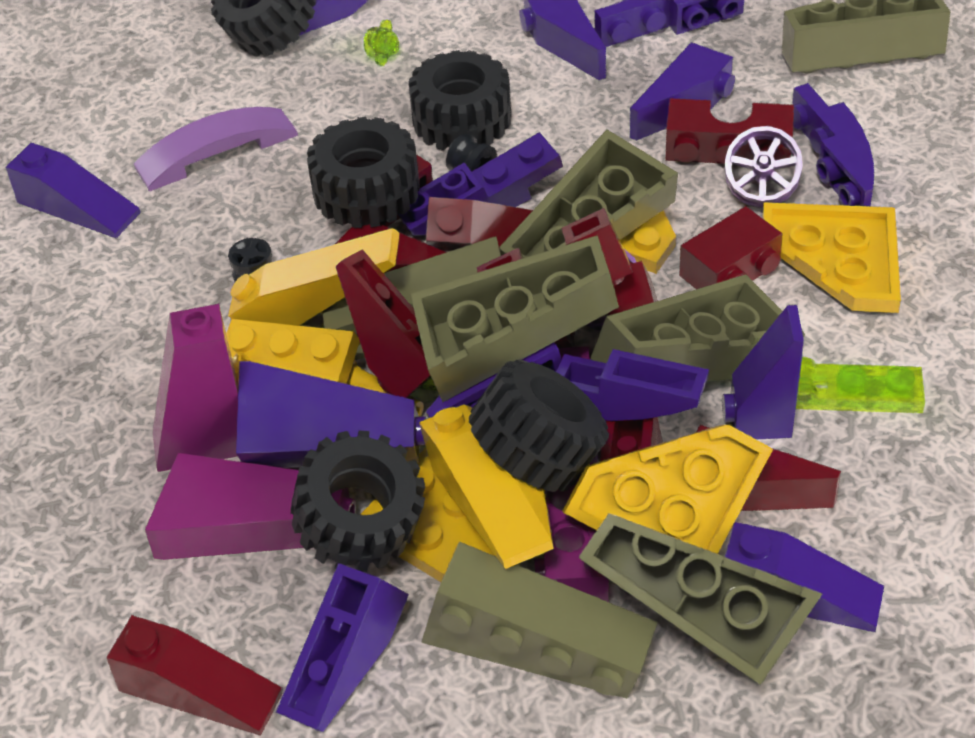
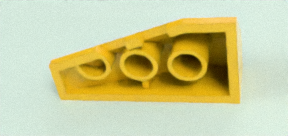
M391 228L263 265L250 275L244 274L237 279L231 289L232 300L228 317L231 319L300 326L345 297L335 268L341 260L363 249L383 273L394 267L400 233Z
M463 404L458 407L442 409L434 417L419 422L432 470L502 566L507 569L554 549L545 500V489L541 487L536 488L514 477L500 467L479 445L480 442L474 437L471 431L472 426L469 423L472 407Z

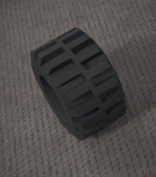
M211 0L213 5L211 13L217 24L245 52L249 51L254 56H260L262 53L268 56L273 55L275 50L283 51L289 43H295L300 38L299 34L302 31L307 30L309 27L308 20L314 17L315 10L312 7L316 5V0Z
M455 50L447 54H437L433 59H426L421 62V67H416L413 70L412 77L409 78L408 83L412 124L417 136L423 137V142L433 145L436 143L437 149L446 150L458 136L466 133L475 137L479 145L483 143L491 145L494 143L493 138L500 139L505 134V129H509L512 117L510 79L507 69L503 68V64L499 60H492V56L485 53L477 54V51L468 50L467 52H460V50Z
M357 117V120L351 121L346 119L339 121V125H330L323 129L324 134H317L312 140L313 145L309 146L307 150V164L314 203L317 210H321L325 218H334L335 223L342 226L348 223L352 224L354 228H361L362 225L375 227L380 226V222L387 221L390 223L396 220L398 214L407 213L410 210V204L416 202L418 191H420L415 142L414 139H411L410 133L406 129H400L399 124L393 121L385 122L383 118L378 117L374 119Z
M524 360L505 363L472 408L469 415V423L472 426L471 431L474 437L480 442L479 445L500 467L531 486L541 487L552 492L557 490L563 492L568 490L570 486L572 487L609 438L608 426L601 416V412L580 388L559 373L540 364Z
M362 430L358 431L357 437H350L348 431L337 433L335 442L326 437L318 442L316 451L310 449L304 457L303 466L299 468L290 514H293L292 527L294 533H302L300 544L306 551L313 547L317 550L315 554L316 560L323 564L327 559L335 561L334 569L337 568L338 563L345 566L355 565V569L362 572H367L370 563H374L377 569L388 565L390 556L397 559L404 552L406 543H410L425 501V498L422 497L425 491L424 478H418L420 467L416 460H406L408 451L402 445L393 448L389 445L391 438L380 434L378 440L369 438L370 431ZM343 488L362 489L376 497L381 503L383 510L371 515L353 514L340 507L331 494Z

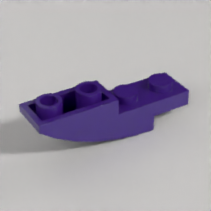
M622 0V2L594 10L595 31L605 47L670 27L678 35L743 14L744 0Z
M809 83L794 87L792 105H794L793 126L796 129H800L807 136L812 148L819 154L816 170L820 180L823 183H828L838 194L842 205L871 206L875 175L874 160L870 144L855 115L844 102L828 106Z
M538 132L472 172L463 163L423 186L418 191L416 202L410 204V210L405 214H398V216L411 234L415 236L426 235L429 197L477 200L517 207L532 199L528 187L563 167L561 157L544 136Z

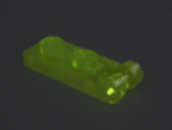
M802 357L796 409L923 413L925 395L922 367L816 364L813 359ZM816 385L826 386V388H817Z

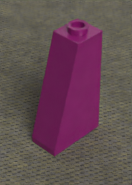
M219 304L169 313L152 431L158 472L171 470L178 453L217 459L238 457L236 454L239 386Z
M178 453L145 528L154 559L169 560L303 548L300 544L302 533H294L292 527L293 514H290L299 470ZM348 488L337 490L331 494L340 507L356 514L355 498H350Z

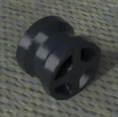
M465 133L458 136L450 145L446 155V167L451 171L465 163L472 172L496 158L497 151L488 144L483 143L479 145L475 137Z
M246 238L232 245L228 252V259L233 268L232 276L234 283L242 275H250L263 265L271 263L272 251L269 243L259 238Z

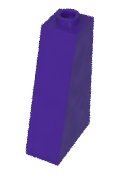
M239 361L236 454L241 462L280 468L303 466L304 457L310 449L316 451L318 442L326 437L335 442L337 433L348 431L350 437H357L358 431L362 430L370 431L369 438L378 440L380 434L391 438L390 446L396 448L398 445H402L408 451L406 460H416L419 463V446H425L419 422L427 418L426 416L419 417L414 400L251 361Z

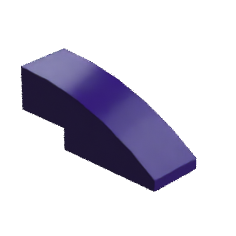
M612 349L607 363L564 354L556 372L580 388L596 405L604 420L615 421L660 417L697 408L708 379L709 369Z

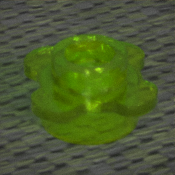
M382 20L380 27H370L364 36L365 52L369 57L375 58V63L379 66H384L388 58L399 51V40L392 31L393 25L390 20Z

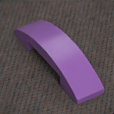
M272 107L232 109L201 118L172 132L148 149L134 163V167L150 192L187 178L185 166L253 140L257 142L261 149L296 137L298 133L281 109Z

